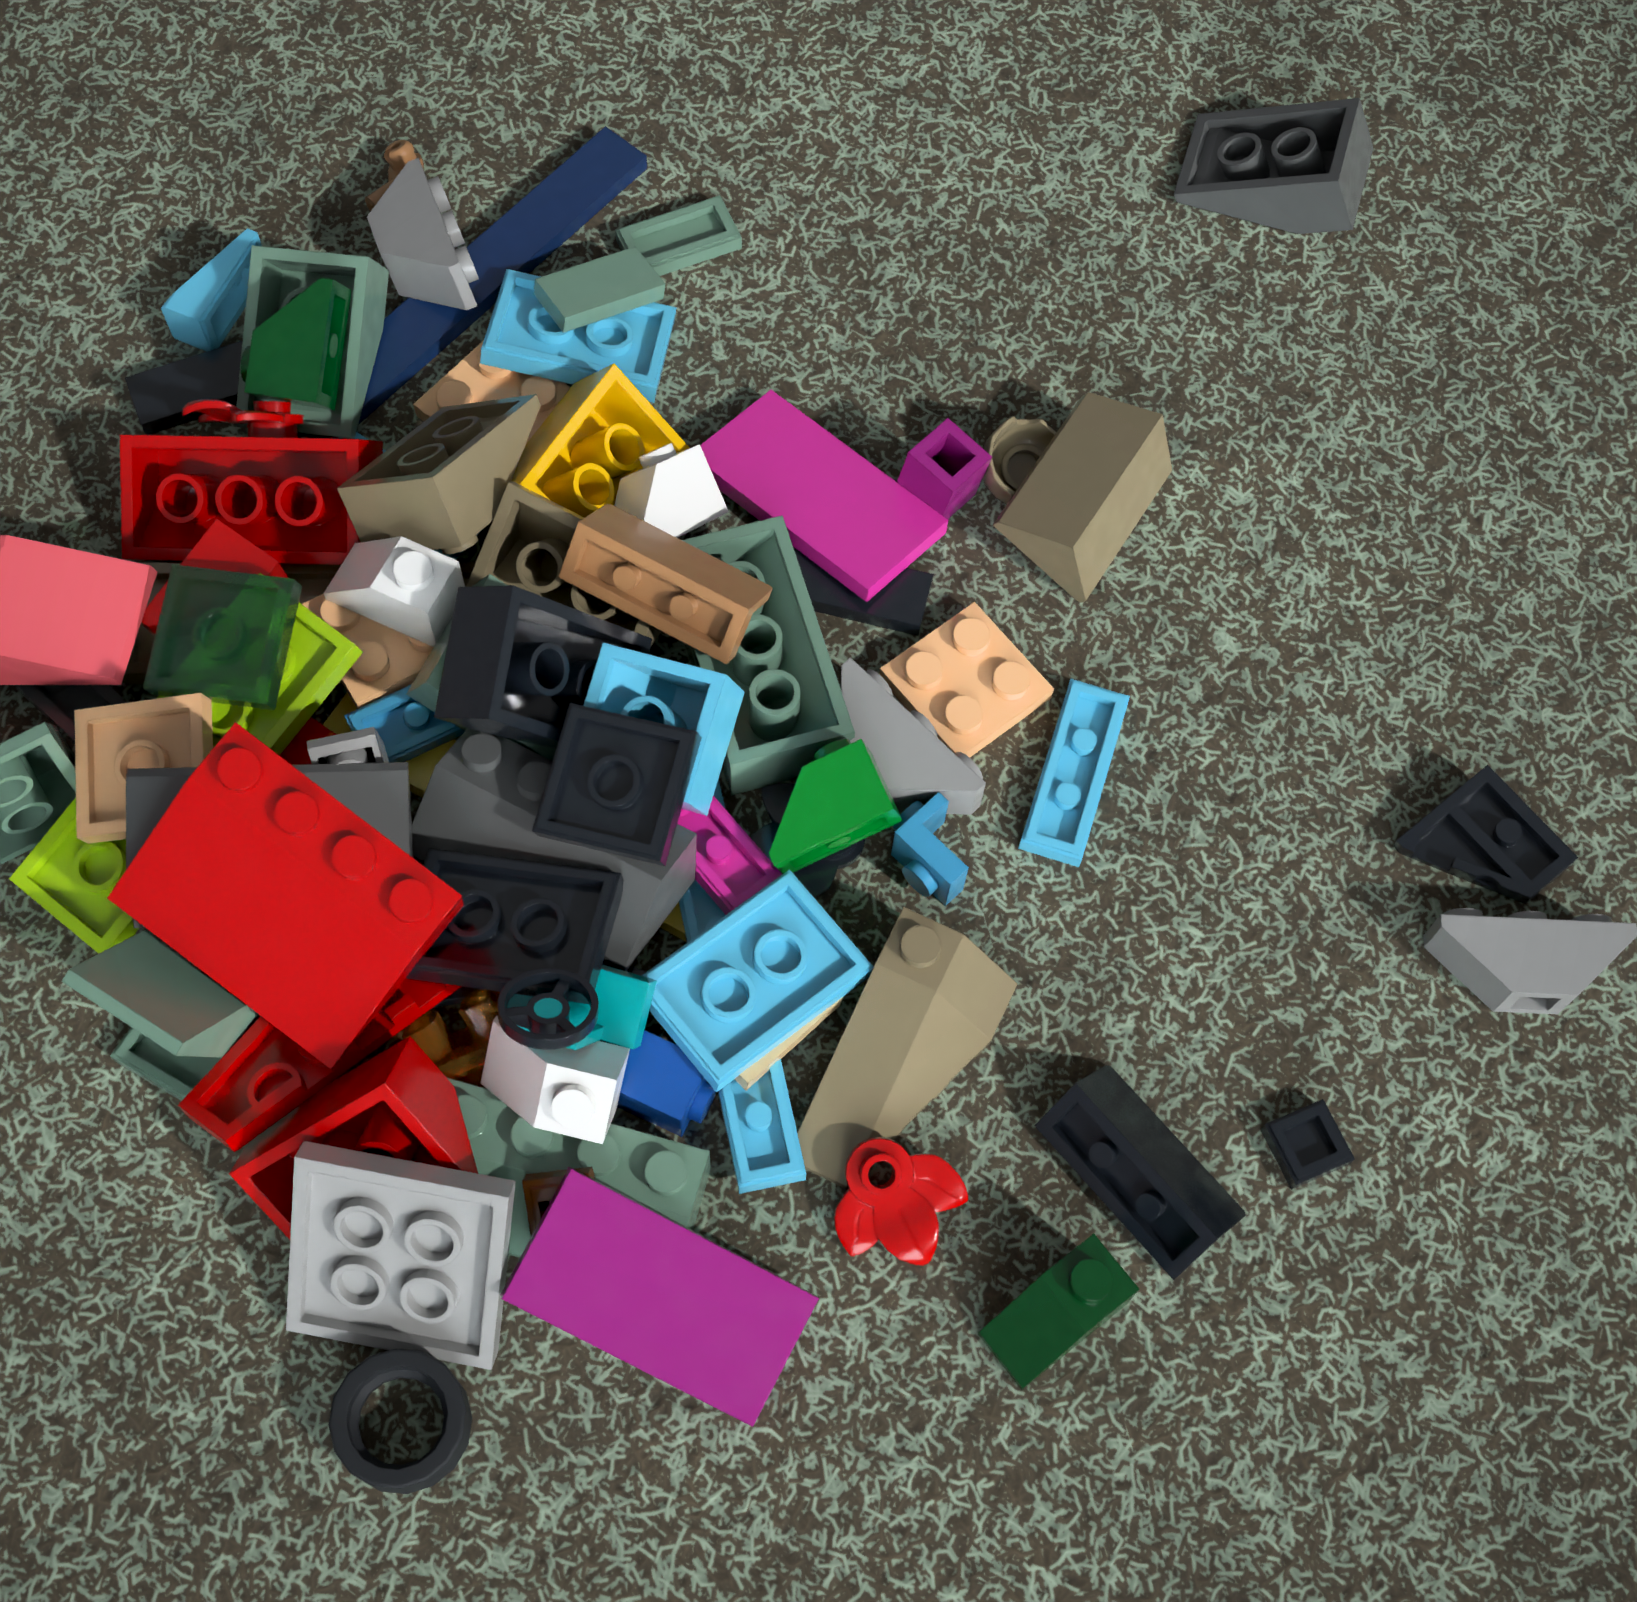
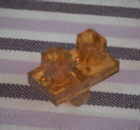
M479 989L464 998L459 1007V1013L467 1025L464 1029L451 1034L439 1012L430 1010L404 1029L402 1038L404 1040L411 1036L447 1078L485 1088L480 1082L493 1020L498 1016L497 1003L500 993L498 991Z

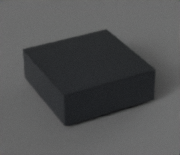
M1324 1099L1268 1122L1260 1129L1291 1190L1343 1168L1355 1160Z

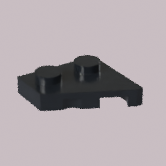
M1488 765L1397 839L1393 846L1402 855L1524 904L1528 903L1578 859L1577 855Z

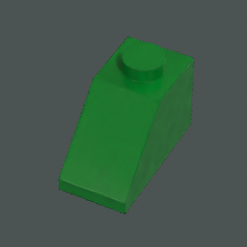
M841 739L827 744L814 754L815 761L801 768L769 851L773 865L783 874L789 869L792 873L903 821L876 761L862 739L853 743L849 739Z

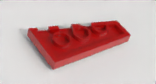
M405 978L333 1070L260 1016L178 1106L188 1118L235 1153L462 986Z

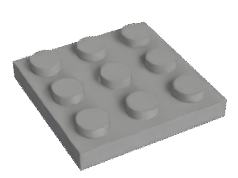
M303 1141L294 1157L286 1331L385 1350L395 1348L418 1350L427 1353L437 1360L492 1370L499 1350L504 1301L501 1299L500 1294L505 1287L516 1181Z

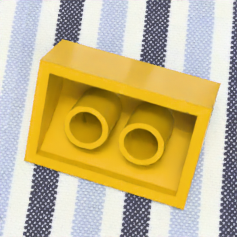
M613 363L571 386L525 445L511 482L514 481L585 518L606 504H615L620 479L643 468L638 457L669 443L673 444L676 453L690 447Z

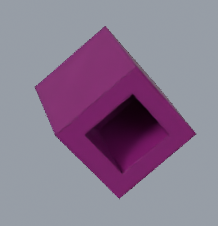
M947 418L908 452L897 483L946 519H949L976 495L992 456Z

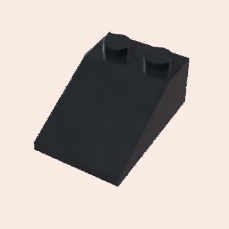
M514 585L458 587L434 718L482 733L556 749L569 704L584 705L602 644L606 643L650 654L652 638Z

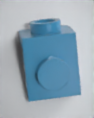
M939 792L925 805L920 801H916L901 813L900 816L903 821L893 825L895 833L891 855L904 866L902 873L914 890L924 897H929L933 894L946 906L963 890L969 867L933 834L944 824L949 801Z

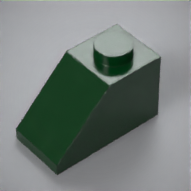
M319 278L254 329L251 346L245 348L241 358V377L246 382L244 392L269 401L291 402V404L335 410L351 289L333 279Z
M1093 1233L1037 1278L980 1330L978 1335L1021 1390H1023L1126 1306L1140 1289Z

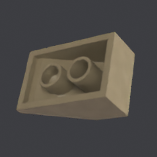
M537 394L442 407L339 486L337 490L360 541L367 542L402 536L432 550L441 549L443 554H455L473 546L478 541L477 534L493 521L507 484L513 478L541 406Z

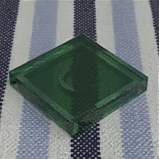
M172 564L143 689L152 695L167 697L203 693L214 703L275 710L302 586L295 579Z

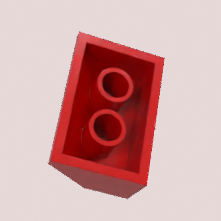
M411 1036L327 1084L316 1094L247 1143L229 1172V1175L289 1240L291 1235L294 1157L303 1141L478 1174L455 1087Z

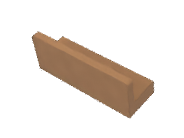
M611 504L602 506L578 522L558 576L560 579L724 664H728L736 656L753 613L768 601L773 589L770 585Z

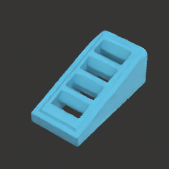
M247 228L178 288L163 304L161 310L174 339L206 352L220 347L246 307L252 245L262 246L258 232Z

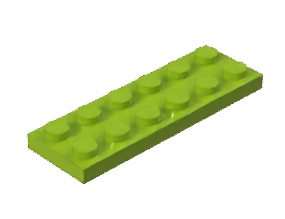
M259 573L157 699L203 693L212 700L213 748L236 722L280 756L361 656L363 651L267 577ZM75 797L11 875L9 880L98 954L134 936L140 929L134 928L131 916L107 899L126 871V839L91 844L77 839Z

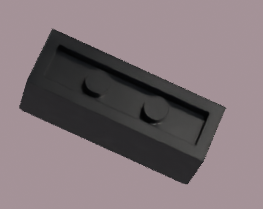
M1105 1065L1076 1082L1034 1125L1173 1280L1246 1216L1245 1211L1109 1065Z

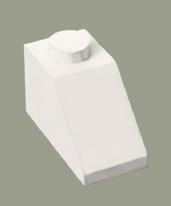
M669 443L638 457L643 468L620 479L614 506L676 538L729 512L700 444L676 453L673 444Z
M400 536L355 543L325 590L324 596L330 602L434 647L453 616L458 587H465L459 561Z
M496 1016L492 1024L480 1083L534 1128L603 1144L617 1109L630 1048L597 1041L578 1050L566 1047L552 1050L534 1049L521 1045L507 1036L499 1024L498 1016Z

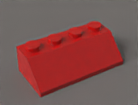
M120 435L122 559L183 561L217 518L279 563L342 565L354 544L361 543L337 488L383 453V441L329 438Z

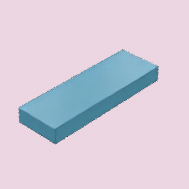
M1070 679L1018 849L1076 867L1080 866L1130 696Z

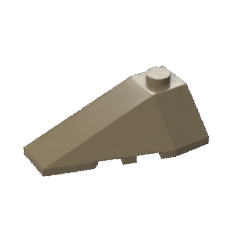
M903 907L797 1132L806 1170L847 1189L845 1165L851 1151L859 1143L870 1138L885 1137L895 1140L902 1133V1130L931 1101H934L943 1092L949 1082L990 1044L1017 987V983L964 934Z

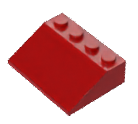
M236 722L189 776L107 897L112 903L331 1070L334 1069L409 975L416 963L424 956L464 906L461 894Z

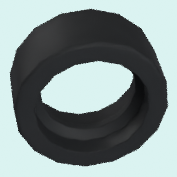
M395 1348L369 1356L347 1373L333 1397L328 1426L334 1452L349 1473L381 1492L409 1494L434 1486L455 1469L469 1444L472 1414L466 1391L443 1362L423 1351ZM399 1378L416 1379L431 1387L440 1399L444 1414L442 1433L433 1449L419 1460L404 1465L387 1464L373 1457L362 1443L359 1430L361 1409L369 1395L383 1383Z

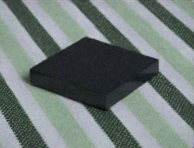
M570 703L532 832L539 837L666 866L702 737L697 731Z

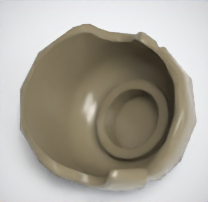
M1015 416L1006 419L985 441L983 449L992 456V459L983 477L984 485L996 499L1006 505L1056 434L1044 419H1016Z

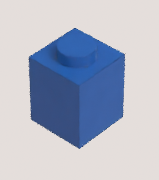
M644 1030L641 1046L629 1051L617 1107L682 1137L691 1120L699 1124L703 1122L713 1103L716 1091L678 1045Z

